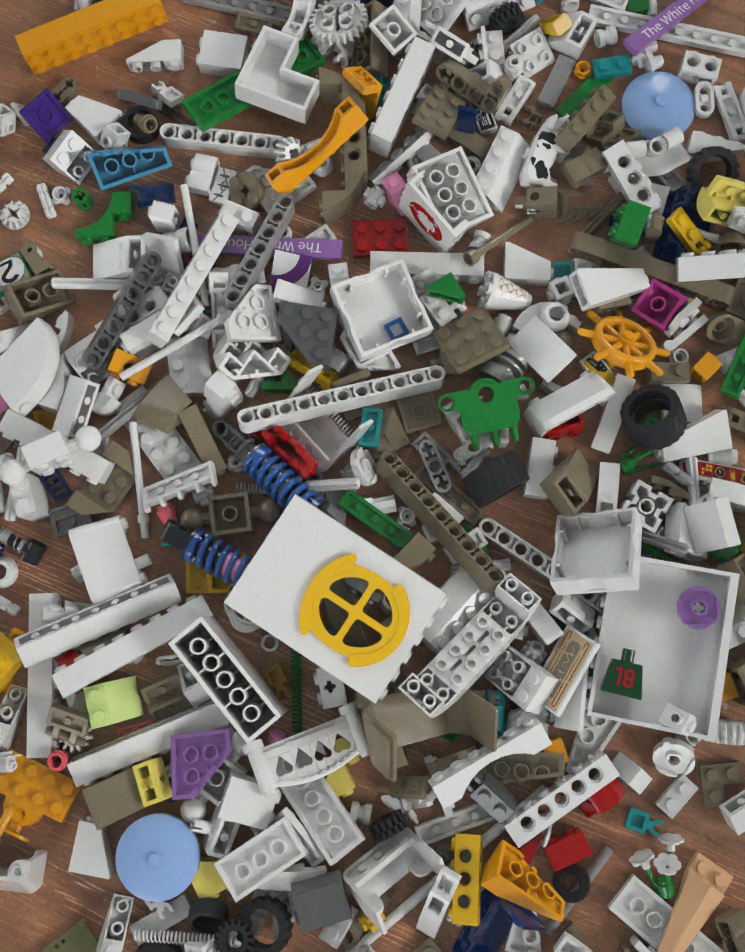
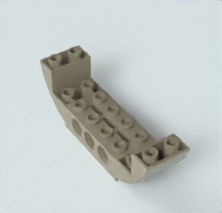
M319 67V75H316V79L320 80L318 97H321V103L340 104L350 96L366 115L365 100H361L350 82L332 70ZM366 123L348 141L340 146L342 190L322 191V198H319L320 217L324 218L326 224L346 215L359 201L364 188L368 187Z

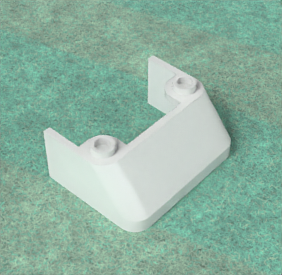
M587 370L580 374V378L542 399L537 397L528 402L530 406L526 408L523 416L534 435L542 438L547 431L595 405H605L615 394L612 386L596 371L591 372Z
M407 827L405 830L400 831L399 834L394 835V837L383 840L344 871L343 878L364 914L385 935L388 932L381 917L384 904L380 896L409 872H412L417 877L427 876L432 871L438 875L444 862L442 857Z

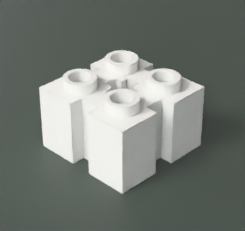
M638 479L632 483L626 494V497L630 499L623 501L618 509L636 507L642 519V530L655 534L662 521L658 516L667 513L674 499L662 492L656 494L650 492L653 487ZM642 504L645 505V506H644V509H645L646 511H643V510L641 509V505H642Z

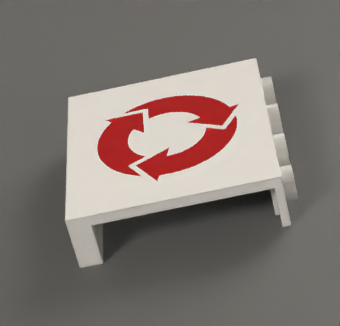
M424 170L418 174L415 172L407 179L408 183L404 186L405 189L402 192L403 195L399 198L400 203L398 207L438 253H448L457 245L469 228L470 223L464 219L453 229L418 189L421 179L424 177Z

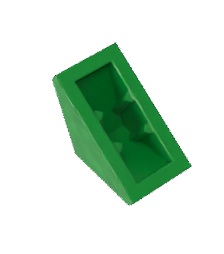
M451 272L427 285L426 296L463 305L465 293Z

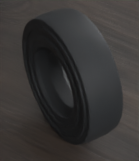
M574 863L554 872L552 878L554 890L565 902H580L587 897L590 891V877L586 870L578 864ZM574 874L578 877L579 887L576 891L570 892L564 887L563 881L566 875Z

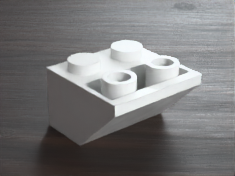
M584 11L566 13L572 26L561 36L550 35L547 39L550 48L576 61L591 38L598 18Z
M63 130L43 157V160L57 172L80 185L92 168L86 152L93 151L94 149L73 130Z
M94 331L65 350L64 354L81 378L99 383L108 377L109 372H106L105 368L112 352L108 353L103 364L97 369L85 368L81 363L83 353L97 332ZM100 338L98 340V346L101 349H104L106 345ZM94 355L88 357V363L91 366L96 363Z

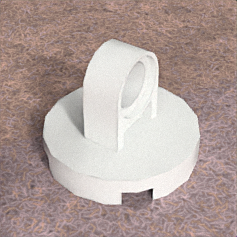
M360 447L351 452L350 464L342 468L340 474L343 478H359L363 486H370L378 480V473H375L374 470L376 462L369 450H362L363 447Z

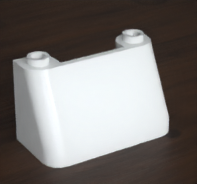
M121 515L82 525L68 531L89 597L94 605L148 583L145 572L141 573L137 569L125 535L129 524L127 519Z
M38 849L30 859H18L9 867L0 866V890L26 894L36 892L43 883L48 850Z

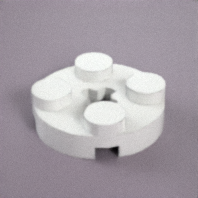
M664 737L653 749L652 759L656 769L666 776L677 777V774L682 773L687 775L694 769V748L682 740ZM670 756H677L679 759L670 760Z

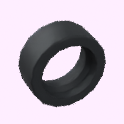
M135 106L126 112L123 118V126L131 133L129 138L133 142L148 144L158 137L160 123L156 113L151 108ZM136 114L153 115L158 123L156 131L150 134L133 132L131 125L134 122V116Z
M214 898L195 900L189 908L188 927L198 934L202 933L204 935L206 933V936H208L210 933V935H215L220 925L228 920V906ZM203 916H212V917H215V918H207V917H203Z

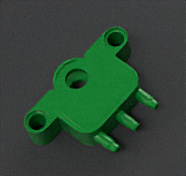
M519 377L501 382H496L490 378H481L476 380L470 389L441 395L438 399V407L443 412L459 410L463 428L470 434L471 443L475 451L480 449L478 434L490 432L493 446H499L497 430L509 428L513 442L519 441L517 423L520 419L517 397L532 393L535 383L530 377ZM523 380H527L530 383V388L527 391L520 389V383ZM483 387H489L493 392L492 399L488 402H482L478 397V392ZM445 397L452 400V406L448 409L441 406V400Z

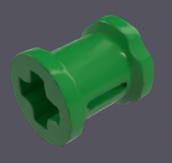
M76 188L72 192V200L80 210L88 211L91 209L93 200L84 188Z

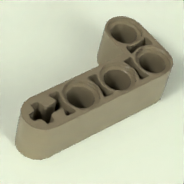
M452 58L446 59L436 68V76L440 81L489 114L493 113L503 103L512 86V81L507 75H500L491 84H488Z

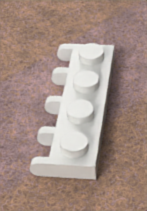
M208 461L142 488L143 506L146 514L151 512L152 506L160 504L161 507L167 506V500L175 497L182 500L185 498L184 493L194 489L197 493L202 492V486L211 483L213 487L217 486L215 464L212 461Z

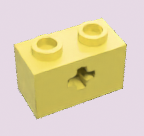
M162 756L132 766L144 807L172 797V789Z

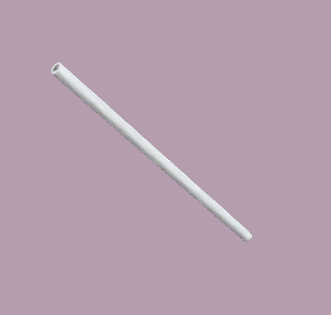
M542 784L526 799H524L520 804H518L515 808V812L521 808V804L528 799L533 800L535 797H537V793L541 789L545 788L544 785ZM497 822L483 834V848L506 830L502 823ZM464 850L461 854L462 860L466 863L472 857L468 850ZM451 862L446 866L451 869ZM437 874L386 916V919L383 920L386 930L429 895L438 877ZM377 930L375 933L369 931L345 952H357L367 944H372L382 935L381 931Z

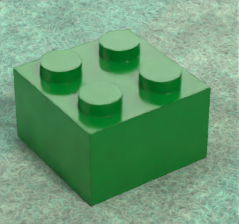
M632 200L621 204L614 215L616 222L613 226H610L607 233L608 241L629 249L637 246L651 207Z

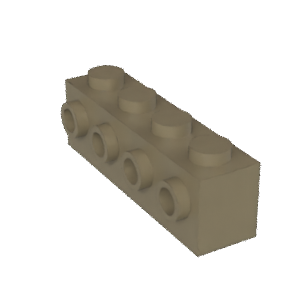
M605 84L599 89L595 87L587 95L589 99L585 98L578 106L580 110H575L568 117L570 121H565L558 129L560 133L553 141L565 153L570 151L617 98Z

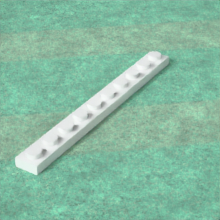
M594 4L590 5L588 13L598 18L596 27L606 28L607 26L614 25L617 31L629 34L634 33L653 18L647 15ZM678 23L658 39L745 58V36Z

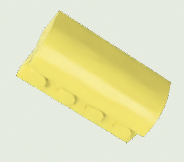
M716 175L708 188L702 186L697 197V211L703 221L728 226L726 221L734 206L745 207V182Z

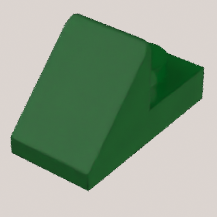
M285 370L281 375V382H278V379L262 381V390L267 394H291L298 385V382Z

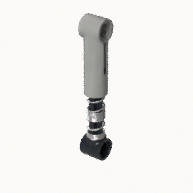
M0 527V542L6 544V546H12L13 550H17L23 561L37 566L48 547L38 540L22 539L18 537L19 535L13 534V531L8 528Z

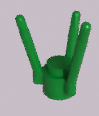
M633 445L628 451L620 455L619 460L616 461L620 464V471L623 474L628 473V475L660 466L661 463L656 462L635 468L637 466L636 461L654 452L653 450H648L636 457L629 456L639 447Z

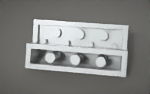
M470 0L462 11L467 31L470 32L481 28V26L489 25L490 14L495 12L496 8L499 9L500 5L503 4L504 6L506 2H509V4L511 1L517 2L521 10L525 11L535 7V1Z

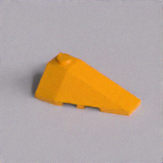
M505 840L500 841L484 866L480 885L498 897L562 922L565 909L563 898L548 882L544 883L537 875V869L534 866L530 867L523 859L524 855L520 850Z

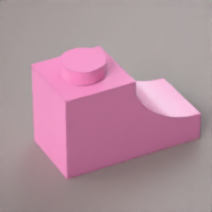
M395 171L381 180V188L385 191L386 194L384 196L400 218H405L406 215L399 209L398 205L406 183L398 172Z

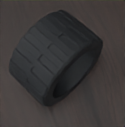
M662 384L642 386L628 395L621 405V421L630 440L641 449L654 451L669 447L683 436L687 427V417L680 398L668 386H663ZM655 410L669 411L665 418L655 424H638L641 418L649 412Z
M509 450L473 470L462 479V482L477 507L483 508L520 487L530 477L515 452Z

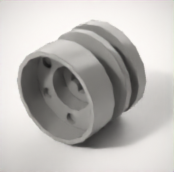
M509 349L483 362L476 372L480 378H490L496 382L522 377L523 372L529 366L519 353Z

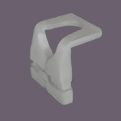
M680 459L668 460L660 468L663 473L674 477L679 485H689L694 481L692 477L674 465Z

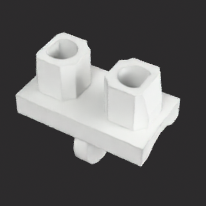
M657 41L653 42L638 55L633 56L630 60L633 66L638 65L639 69L644 68L645 73L654 72L662 67L664 64L663 56L661 54L653 56L652 54L658 49Z

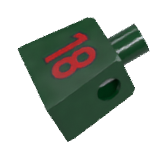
M623 648L621 660L611 658L599 690L638 700L642 699L643 666L633 663L636 651Z

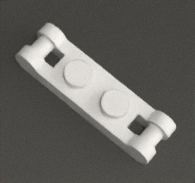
M723 82L720 86L713 85L714 100L728 133L729 140L745 143V117L731 82Z

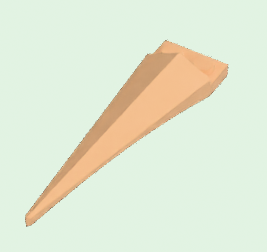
M695 851L685 868L677 897L657 952H684L722 901L724 893L733 879L732 875L697 851Z

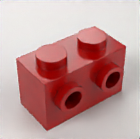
M581 413L547 431L543 438L559 440L561 437L569 436V438L579 436L585 427L583 414Z
M570 826L564 829V833L557 837L556 835L550 836L546 847H543L555 872L593 854L582 830L578 826Z

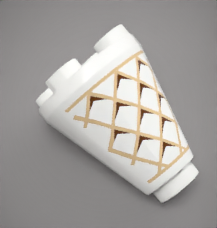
M486 272L485 282L479 286L477 296H480L478 308L484 307L485 310H523L530 307L532 295L528 294L527 291L495 272Z

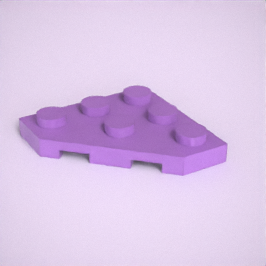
M232 729L170 736L172 800L196 798L233 751Z

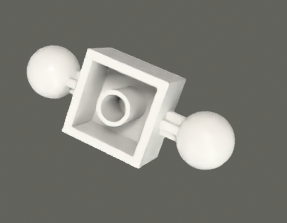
M83 426L78 429L75 438L71 440L62 432L56 431L20 448L26 460L21 462L15 459L4 461L0 465V479L5 484L17 485L24 480L26 473L31 470L40 476H48L61 466L62 468L71 466L74 463L73 461L78 459L74 451L78 449L93 451L99 447L102 439L101 433L93 426Z
M237 731L232 735L233 751L196 798L186 799L182 803L180 814L186 823L194 824L192 822L193 818L204 819L208 800L219 807L230 771L241 774L248 772L245 767L237 762L241 756H246L242 746L247 744Z

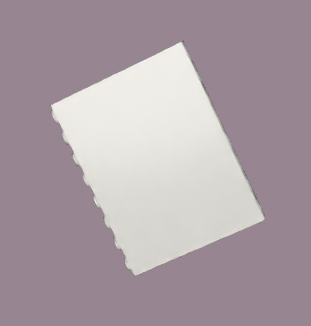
M641 557L639 590L606 592L605 596H601L599 608H603L602 616H598L596 628H600L599 636L594 637V641L601 646L590 663V669H593L592 677H588L587 689H590L589 698L586 697L585 702L586 714L681 734L659 722L669 702L697 718L695 721L697 723L696 728L688 736L716 742L740 574ZM692 587L707 588L720 601L721 613L719 618L711 626L704 629H694L683 624L677 614V600L681 593ZM696 602L693 610L700 614V611L704 610V606H700V603ZM623 648L636 651L633 663L643 666L641 700L599 690L611 658L621 660Z

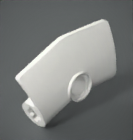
M674 127L651 140L628 142L633 150L632 156L635 160L638 159L642 165L641 171L644 176H662L692 159L681 144L684 141V135L679 127ZM652 144L657 146V152L653 150ZM629 175L630 179L636 178L634 175Z

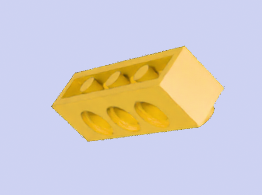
M455 833V838H452L451 844L452 851H455L454 860H451V870L459 875L467 872L471 877V881L468 885H464L460 880L453 896V905H449V918H452V924L479 926L483 835ZM464 850L470 851L472 856L468 863L464 862L461 857ZM462 895H466L470 899V904L467 908L460 904V897Z

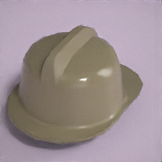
M717 312L711 316H706L709 319L706 322V334L710 340L724 346H734L740 343L745 332L744 321L725 312Z

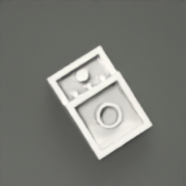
M534 316L509 341L511 348L519 353L527 361L528 365L547 383L555 378L577 356L537 316Z

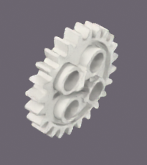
M325 0V5L318 4L319 9H313L314 14L310 15L309 27L313 38H317L318 42L322 40L323 44L329 42L330 46L334 42H336L337 46L342 41L346 44L348 39L353 41L354 36L359 38V32L364 33V28L367 27V22H369L367 9L364 3H360V0H331V2Z

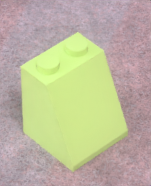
M136 675L83 688L92 729L144 715Z

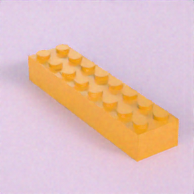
M103 0L15 35V39L34 75H37L54 67H59L71 60H77L86 54L94 53L106 46H111L118 41L126 40L138 33H143L153 27L161 26L168 22L161 0Z

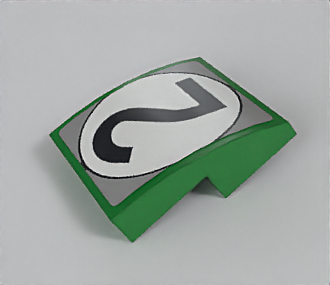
M21 251L0 260V297H3L5 284L33 277Z

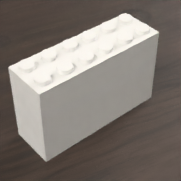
M199 617L168 643L247 744L288 711L214 617Z

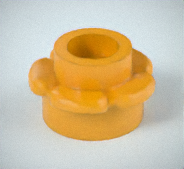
M579 61L574 66L573 73L579 79H586L587 76H590L591 66L587 61Z

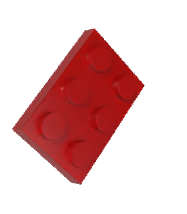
M408 218L352 220L354 259L370 258V251L409 252Z

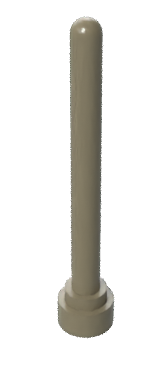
M533 216L523 219L477 250L470 249L463 254L465 263L468 266L478 263L483 254L533 223Z

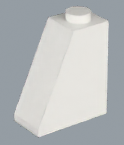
M80 95L72 99L65 107L73 119L98 144L101 132L106 124L119 122L123 125L124 115L121 110Z
M505 242L503 248V277L516 285L548 286L554 276L551 261L511 242Z
M277 279L273 295L277 309H279L280 301L327 307L323 294L282 279Z
M676 502L669 507L666 513L664 537L686 543L689 546V550L686 555L664 549V552L690 562L707 559V552L695 553L683 509L688 507L687 503Z
M539 603L526 624L529 625L530 630L543 645H549L564 633L541 603Z
M87 815V817L79 820L68 872L110 879L115 873L107 828L104 827L97 830L92 816Z

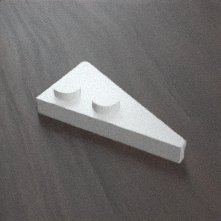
M516 904L503 947L505 951L527 952L529 950H539L542 952L537 912Z

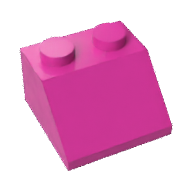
M652 278L649 283L650 287L644 290L632 307L631 312L648 325L665 334V330L668 329V326L677 314L686 307L688 301L686 296Z

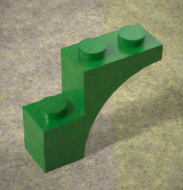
M131 191L112 192L110 205L102 218L86 228L75 230V238L80 244L90 246L93 243L116 239L117 221L129 222L130 220H136L135 198Z

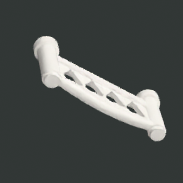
M356 702L340 707L338 710L341 717L264 747L262 739H258L242 746L244 755H248L259 789L264 798L277 794L275 789L278 787L300 785L327 776L344 766L358 754L362 758L370 755L364 725L358 712L360 708H357ZM336 734H339L350 743L348 750L343 749L341 753L335 752ZM317 741L331 750L330 757H323L321 761L315 759ZM298 749L311 757V765H304L301 769L296 767L295 762ZM279 757L293 767L291 773H285L282 777L276 775Z

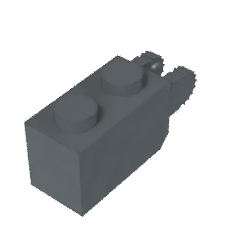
M479 771L473 777L475 781L471 780L467 786V789L471 792L470 797L501 824L515 812L518 798L491 773L486 772L482 774Z

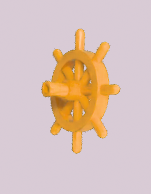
M620 309L615 310V316L604 318L599 317L592 310L586 312L587 317L596 323L593 331L579 328L577 333L580 336L591 338L592 344L598 352L594 355L595 361L605 358V363L610 369H615L616 366L624 368L628 378L634 377V370L645 368L651 370L656 376L663 375V370L652 361L656 355L669 357L670 351L656 346L655 340L650 334L653 331L651 325L643 328L638 323L624 318Z

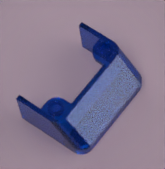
M485 888L481 892L480 925H464L452 948V952H498L513 923L523 930L546 932L547 927L531 910L498 897Z

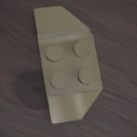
M113 440L102 453L106 459L115 463L106 483L94 485L88 482L81 492L76 490L66 503L67 506L81 515L105 512L115 513L135 486V476L129 451Z

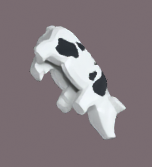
M557 114L547 118L531 141L530 147H526L522 156L525 160L519 174L520 186L526 189L557 186L556 179H552L553 177L550 176L549 169L554 162L562 164L570 151L565 153L553 140L560 133L558 130L565 121H570L568 114L558 118Z

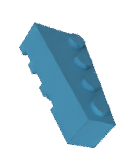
M165 145L86 152L101 191L172 166Z

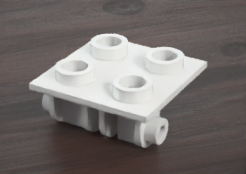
M541 27L509 45L511 48L509 56L518 55L523 59L522 73L526 78L531 77L556 61Z

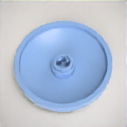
M648 72L638 76L627 86L621 99L620 112L624 114L626 127L640 130L641 140H651L674 127H679L684 133L695 115V99L687 84L677 76L666 72Z
M152 813L141 817L126 829L119 840L115 857L118 876L125 888L140 899L160 902L176 897L190 885L199 868L200 846L196 834L190 832V826L184 820L172 814Z

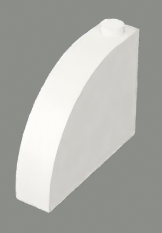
M38 317L0 356V394L11 410L23 416H26L39 403L50 388L55 378L60 358L59 342L55 331L51 325Z

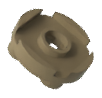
M247 171L239 172L230 178L229 192L232 202L251 210L256 209L259 206L260 200L264 198L265 189L263 181L255 173ZM245 187L249 189L247 196L244 192Z

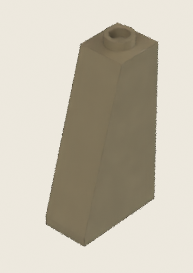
M198 403L179 412L178 415L202 463L212 461L215 464L217 476L225 473L224 469L227 468V463Z

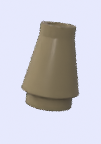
M136 114L133 118L134 123L147 134L156 131L158 127L156 118L151 114Z

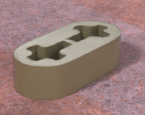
M67 76L53 88L51 93L55 98H61L59 102L65 107L79 92L80 87L74 77Z

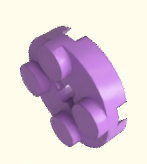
M692 587L681 593L677 600L676 610L683 624L694 629H704L711 626L719 618L721 605L717 596L710 592L709 589ZM696 602H699L700 606H704V610H701L700 614L693 610Z

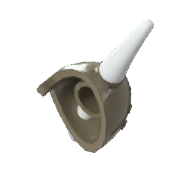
M697 228L703 238L716 244L717 254L724 250L737 249L738 253V250L745 249V237L741 232L732 229L723 234H715Z

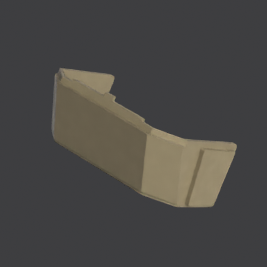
M470 689L457 702L434 718H430L401 691L386 694L382 701L378 699L376 704L370 700L361 713L372 764L392 782L397 780V748L448 733L470 735L490 751H497L498 709Z

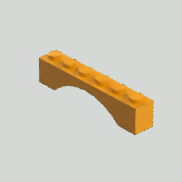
M348 96L334 109L328 129L311 149L294 159L278 162L264 175L265 178L279 194L292 193L299 184L306 180L314 170L320 167L329 156L334 154L369 119L352 98Z

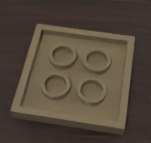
M484 307L432 332L434 339L458 375L511 349L510 343Z

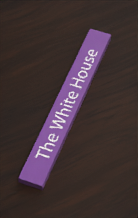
M676 0L624 39L622 44L634 56L638 55L708 0Z
M197 234L199 246L206 234ZM230 235L219 255L245 256L255 236ZM281 237L275 249L278 248L312 256L313 259L342 260L343 240Z

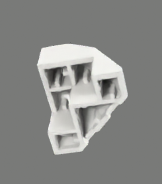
M226 332L217 343L213 354L216 367L231 380L282 375L291 361L278 347L266 350L258 342H227Z

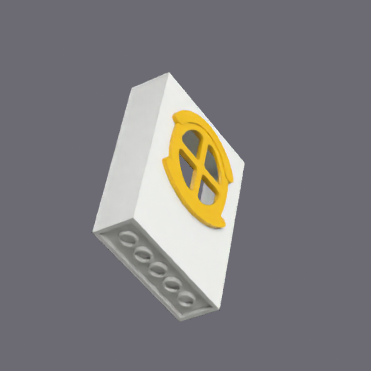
M295 494L224 603L376 704L378 699L381 701L384 699L388 692L389 686L387 685L390 681L394 683L400 674V665L408 662L412 655L411 648L413 645H419L424 637L422 631L425 627L429 628L436 618L433 614L437 608L439 610L443 608L447 599L445 591ZM347 577L362 578L369 583L356 605H351L330 590V585L339 579ZM376 589L383 591L391 605L392 622L388 627L381 625L363 612V607ZM322 598H328L349 613L348 618L335 636L329 634L321 621L319 604ZM357 619L363 621L382 635L378 643L367 647H352L343 643L344 636Z

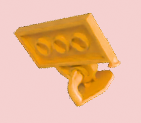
M10 749V751H13V754H20V753H18V752H16V751ZM22 755L16 757V770L0 773V793L6 796L3 803V814L0 818V837L3 832H6L28 843L29 839L19 834L22 827L32 826L43 815L63 823L83 784L76 787L73 779Z

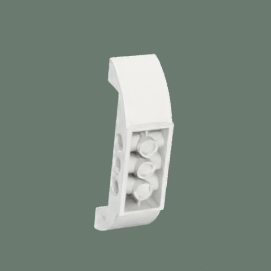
M509 573L497 585L494 597L417 676L412 672L398 689L430 718L440 715L457 702L506 650L530 619L542 598L513 574Z

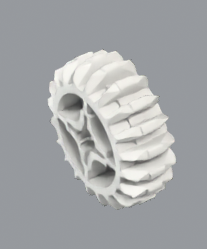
M719 719L716 742L705 741L717 744L745 745V721Z

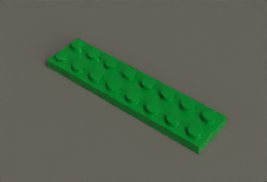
M305 36L304 40L299 41V53L291 70L307 76L319 69V67L326 65L325 58L307 36ZM242 68L181 101L182 106L202 133L252 106L250 103L236 99L234 84Z

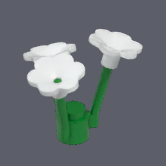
M663 833L657 836V839L661 843L667 844L669 855L660 853L658 858L653 860V864L657 867V871L660 874L665 875H661L657 881L655 880L649 864L655 855L649 848L643 851H636L634 856L629 858V861L634 867L641 865L648 874L653 890H658V895L661 898L668 899L675 895L673 875L682 867L681 862L678 861L677 856L673 852L675 851V845L684 843L685 839L679 834Z

